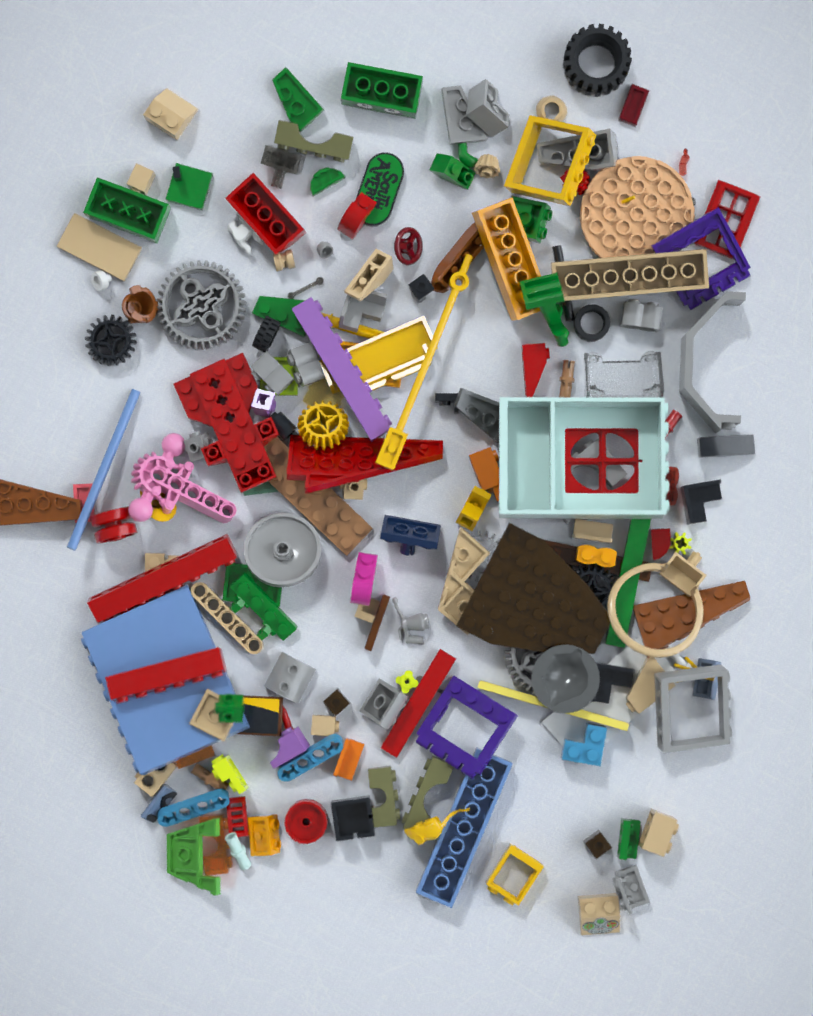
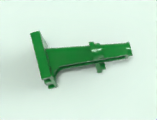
M558 273L520 281L526 310L539 307L557 341V345L560 347L566 346L568 344L567 337L569 331L561 320L563 308L560 304H556L565 301Z

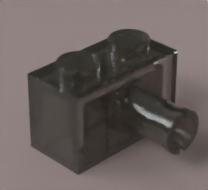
M265 145L260 164L275 169L270 186L282 189L286 173L301 174L306 155L281 149L273 145Z

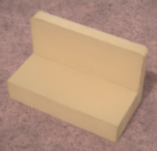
M575 519L572 538L611 544L613 540L611 539L613 524Z

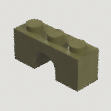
M391 766L368 768L370 789L379 788L386 794V801L382 805L372 807L374 828L397 825V820H401L400 809L395 807V801H399L398 790L393 788V782L396 781V771L392 770Z

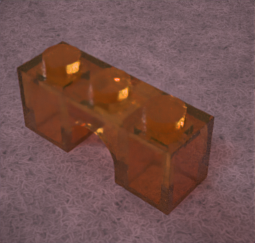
M224 813L202 815L199 817L200 823L220 818V836L213 837L217 841V850L214 853L203 856L206 876L227 874L230 872V868H233L232 856H228V849L230 847L225 841L228 818H224Z

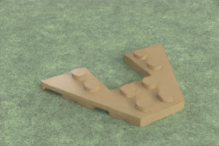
M462 527L459 528L438 605V610L455 625H457L474 591L465 581L490 554L485 547Z

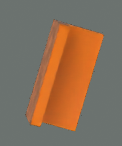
M346 738L333 776H339L352 781L364 743Z

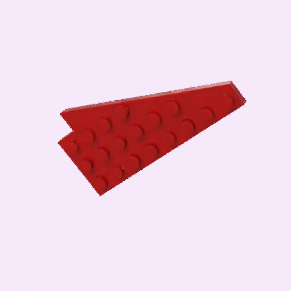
M290 435L287 480L305 481V493L350 482L356 483L362 479L443 459V440L406 439L396 466L392 471L375 464L385 438H378L371 442L370 438L345 437L344 441L340 440L339 446L334 443L332 449L326 446L325 450H323L322 446H319L316 450L314 444L309 447L308 443L302 440V436Z

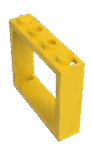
M529 115L504 187L511 193L571 207L572 201L576 197L578 185L583 179L585 165L589 162V154L595 145L596 134L587 127ZM542 127L581 136L561 193L522 185Z

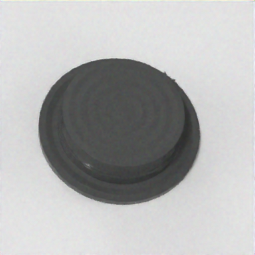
M558 645L546 650L539 656L532 670L531 682L536 697L544 706L555 712L572 713L583 709L594 699L599 688L600 675L597 664L585 650L573 645Z

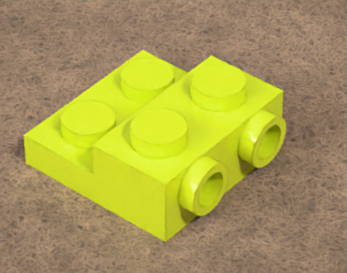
M222 754L211 761L214 768L212 772L217 780L221 779L223 782L229 778L231 780L229 782L230 787L234 792H238L239 795L249 788L229 755L224 757Z

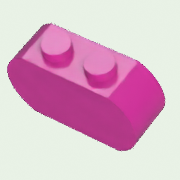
M358 553L350 603L370 606L378 555Z

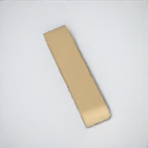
M198 582L191 587L192 596L247 652L258 654L263 650V641L207 584ZM202 585L205 588V594L199 597L196 594V588ZM212 599H216L219 602V607L216 610H212L209 607V602ZM225 613L232 615L233 619L229 624L224 623L222 619ZM240 626L246 629L244 637H238L236 634V629ZM252 640H257L260 644L257 651L250 649L249 645Z

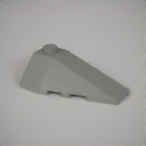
M610 128L595 131V145L591 149L589 162L585 165V169L600 170L614 167L618 154L616 134ZM576 135L537 143L539 162L570 167L581 136Z

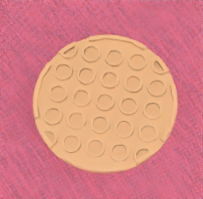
M644 156L622 158L616 160L614 167L601 169L588 184V189L585 190L580 205V223L583 235L590 248L599 258L654 253L651 245L693 222L695 216L691 192L680 174L668 164ZM635 196L634 200L625 204L621 203L622 200Z

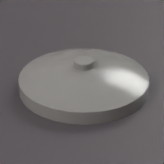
M291 513L271 514L259 520L248 532L244 543L245 561L250 572L259 581L273 587H291L308 579L316 570L321 558L320 538L315 528L298 515Z

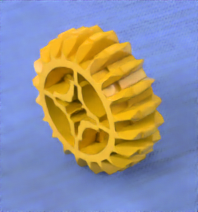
M322 400L321 404L314 402V406L308 405L307 410L302 409V415L298 417L297 427L299 435L302 436L304 442L308 443L309 447L314 444L316 450L319 446H322L323 450H325L326 446L332 449L334 443L339 446L340 440L344 441L345 435H348V415L343 408H339L338 404L332 406L331 401L325 404Z

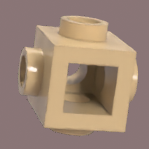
M362 479L356 483L350 482L339 485V489H342L343 498L363 500V491L367 490V479Z

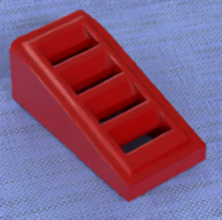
M246 797L229 798L230 802L227 806L229 833L235 832L237 837L249 836ZM242 803L241 807L231 808V804ZM242 811L243 814L232 815V812ZM243 819V822L233 823V820ZM244 826V830L234 831L235 827Z

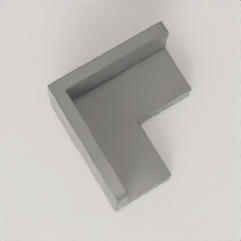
M485 79L469 90L466 116L486 134L493 137L508 128L510 114L497 103L498 89Z
M373 291L362 301H359L347 294L340 315L339 328L357 333L362 317L380 322L385 309L387 295Z

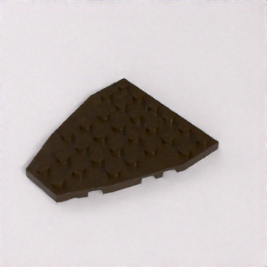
M508 523L456 627L494 645L545 652L558 645H573L585 650L588 654H595L610 625L608 612L589 586L544 540Z

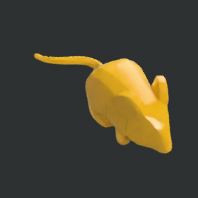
M470 808L451 812L442 823L438 816L426 819L425 822H417L413 827L404 829V832L418 845H421L426 840L438 838L450 817L459 812L469 811Z

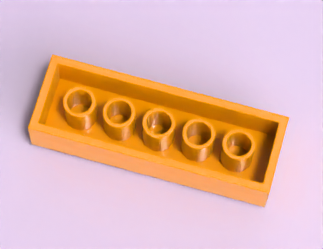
M513 198L505 199L472 212L511 321L520 320L540 312L539 307L526 310L520 281L540 277L541 274Z

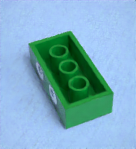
M348 62L341 94V105L416 119L423 76Z

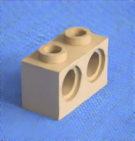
M173 762L166 765L164 770L157 769L146 774L153 778L151 786L144 783L146 775H140L138 772L134 776L137 778L134 784L153 797L178 764Z

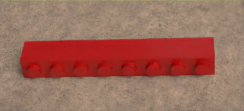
M225 534L90 597L87 604L97 623L101 621L106 622L114 618V615L118 613L123 614L130 611L131 607L135 605L139 607L146 604L148 599L152 597L159 598L165 595L167 590H177L187 581L194 582L200 578V575L206 572L211 574L217 571V567L223 564L225 566L231 565L237 558V552L228 534Z

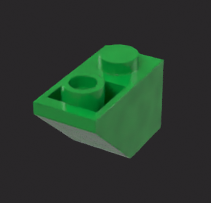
M439 153L436 154L429 169L441 179L466 190L469 189L476 174L453 156Z

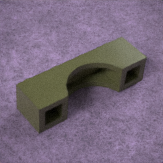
M279 120L274 143L278 144L277 147L289 150V147L297 148L296 152L307 154L308 151L315 152L317 157L326 158V155L333 156L335 161L344 162L345 159L349 160L354 136L335 132L324 143H311L301 135L298 124Z
M432 756L431 759L427 758L423 768L426 770L424 777H419L416 785L419 788L416 795L412 794L408 804L411 806L409 813L405 812L402 818L403 829L413 827L417 822H425L426 819L431 818L424 808V797L433 786L447 784L454 767L446 763L445 760Z

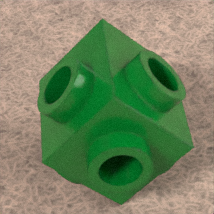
M220 694L219 702H215V714H218L219 722H243V695Z

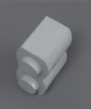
M629 299L628 302L623 304L620 326L658 332L660 330L663 307H659V304L654 302H648L647 305L640 304L639 300Z
M311 342L288 351L287 361L295 369L294 379L301 387L325 378Z
M268 351L251 366L254 370L251 374L258 381L263 379L266 383L264 387L269 392L276 393L278 396L295 380Z

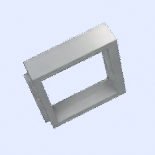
M720 664L654 673L657 747L663 753L730 744V737H732V729L729 724V719L732 716L731 709L729 708L731 693L728 689L730 673L725 667ZM717 677L720 735L671 741L668 683Z

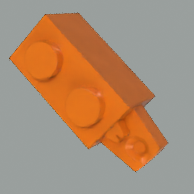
M491 447L469 455V459L481 489L488 491L490 494L494 493L498 502L499 467L496 461H499L496 450L492 451Z

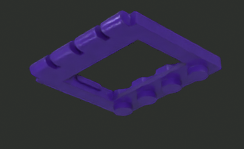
M719 207L651 245L654 253L680 251L713 231L719 230L735 263L709 277V288L676 291L683 306L688 305L690 310L703 304L700 299L701 296L705 302L719 294L717 287L720 288L721 292H724L736 285L733 280L734 277L739 283L751 276L748 271L751 267Z
M453 676L416 734L419 736L416 743L426 750L430 748V752L442 760L448 754L445 762L457 770L464 764L461 772L473 779L477 773L481 775L518 715L461 679ZM453 698L498 725L478 758L473 757L433 731L436 723H439Z

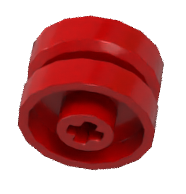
M129 507L117 508L89 517L92 527H105L94 533L97 544L122 540L138 533L135 523H122L131 519Z
M313 799L299 800L289 808L285 816L284 825L286 832L291 839L298 843L309 844L316 842L323 836L327 828L328 816L321 803ZM304 818L309 819V825H307L306 823L303 824L302 821Z

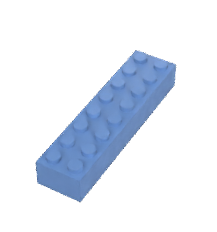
M476 747L473 757L478 758L482 749ZM493 754L481 775L477 773L473 779L464 775L448 815L459 809L470 808V810L459 812L447 821L435 843L416 888V893L450 908L453 907L513 765L512 762Z

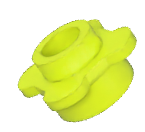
M410 670L405 671L404 675L396 678V683L401 686L403 693H408L411 688L418 686V681L414 679L413 673Z

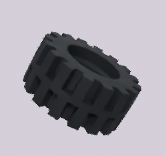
M266 316L255 335L252 346L263 352L268 351L277 335L281 322Z

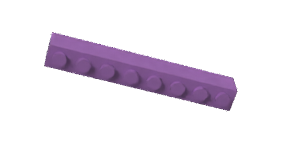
M310 297L292 308V311L371 442L388 432L392 422L387 414L382 415L380 409L383 407L377 398L373 400L370 395L372 389L367 381L363 383L360 376L363 374L358 366L353 367L350 362L353 358L348 349L343 350L340 344L343 341L339 334L332 332L330 327L333 325L328 316L323 317L320 311L323 308L319 301H314Z

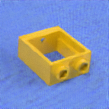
M510 843L485 881L486 885H488L487 889L495 895L499 892L505 896L503 900L513 906L515 903L519 906L544 865ZM510 854L534 869L517 896L493 881Z

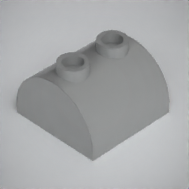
M282 652L264 686L292 702L299 703L316 669Z
M379 678L359 711L381 727L389 730L390 726L395 724L400 710L406 706L408 696Z

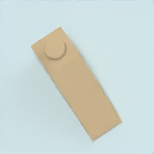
M375 249L344 290V293L362 301L383 284L393 271L392 256Z

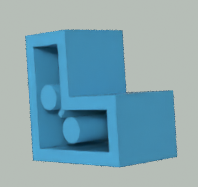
M586 723L583 742L564 739L561 759L601 766L607 727Z

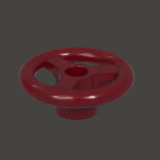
M405 227L399 231L395 238L394 251L397 259L402 264L412 265L419 260L422 254L423 242L416 229ZM411 233L408 238H402L404 234ZM415 238L417 241L416 254L413 251V242ZM402 254H407L410 259H405Z

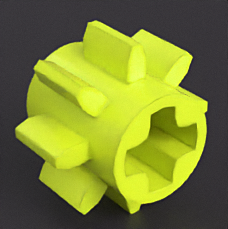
M675 532V538H671L672 545L669 549L673 548L675 552L681 551L685 555V549L692 548L688 545V542L692 539H687L685 532L681 536ZM682 539L684 546L678 548L676 541Z

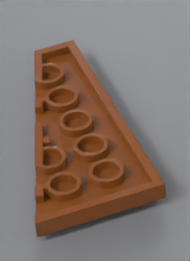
M0 479V526L78 520L80 516L82 500Z
M745 580L699 591L703 603V619L700 629L708 622L720 618L722 614L728 611L731 612L750 601V594ZM686 594L633 605V612L643 646L666 649L673 642L680 641L689 636L694 628L696 610L692 595L688 597Z

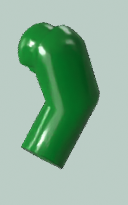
M467 143L458 144L459 161L468 168L475 167L478 158L468 153Z

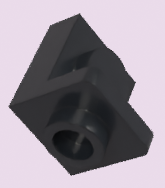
M422 274L408 284L410 290L420 303L426 299L429 293L434 291L433 285L425 274Z
M435 393V403H439V406H450V403H455L458 393ZM454 407V414H458L456 407Z

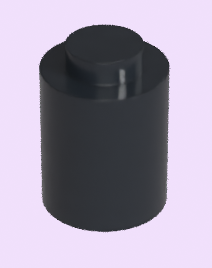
M274 412L270 416L277 428L278 436L283 441L287 440L296 431L297 427L282 412Z

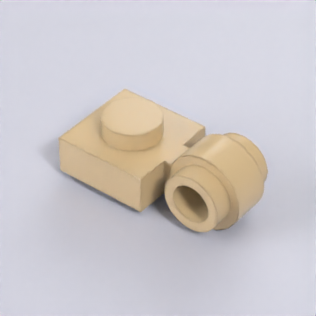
M145 553V572L179 555H168V559L165 560L164 553Z

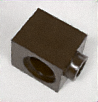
M339 689L323 701L335 716L351 703Z
M599 829L583 840L596 859L612 848Z

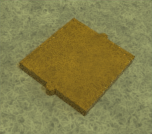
M326 378L310 385L308 387L309 391L303 399V402L310 406H314V402L321 404L322 400L325 404L331 401L332 406L335 404L341 406V400L344 395L341 391L333 394Z

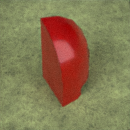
M670 528L651 529L653 560L660 559L669 550L671 543Z

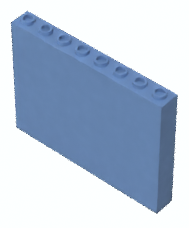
M188 585L81 632L83 638H81L82 644L90 652V656H88L92 666L96 667L98 672L95 674L99 684L104 686L103 695L106 701H110L112 705L110 709L111 714L119 722L118 731L121 737L126 739L127 744H125V748L128 754H132L134 758L132 764L136 773L139 772L140 775H146L222 741L189 723L207 689L218 695H236L227 672L222 673L223 676L218 678L205 677L204 681L199 683L186 682L184 687L175 689L173 686L167 687L166 691L162 693L148 692L147 696L136 699L133 696L128 698L129 701L117 704V701L110 700L105 678L216 648L196 599L192 596L191 588ZM245 714L243 715L242 723L234 722L227 738L250 728Z

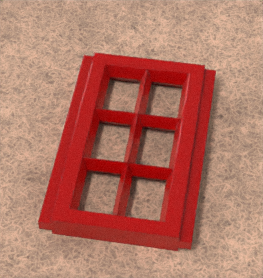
M718 180L705 214L719 207V209L728 212L725 218L727 223L731 213L740 216L741 219L736 231H731L741 248L761 196ZM725 190L735 194L730 208L720 205ZM738 195L748 199L743 213L733 210ZM720 233L715 244L705 241L707 235L694 242L697 246L734 259L728 249L719 246L722 238Z

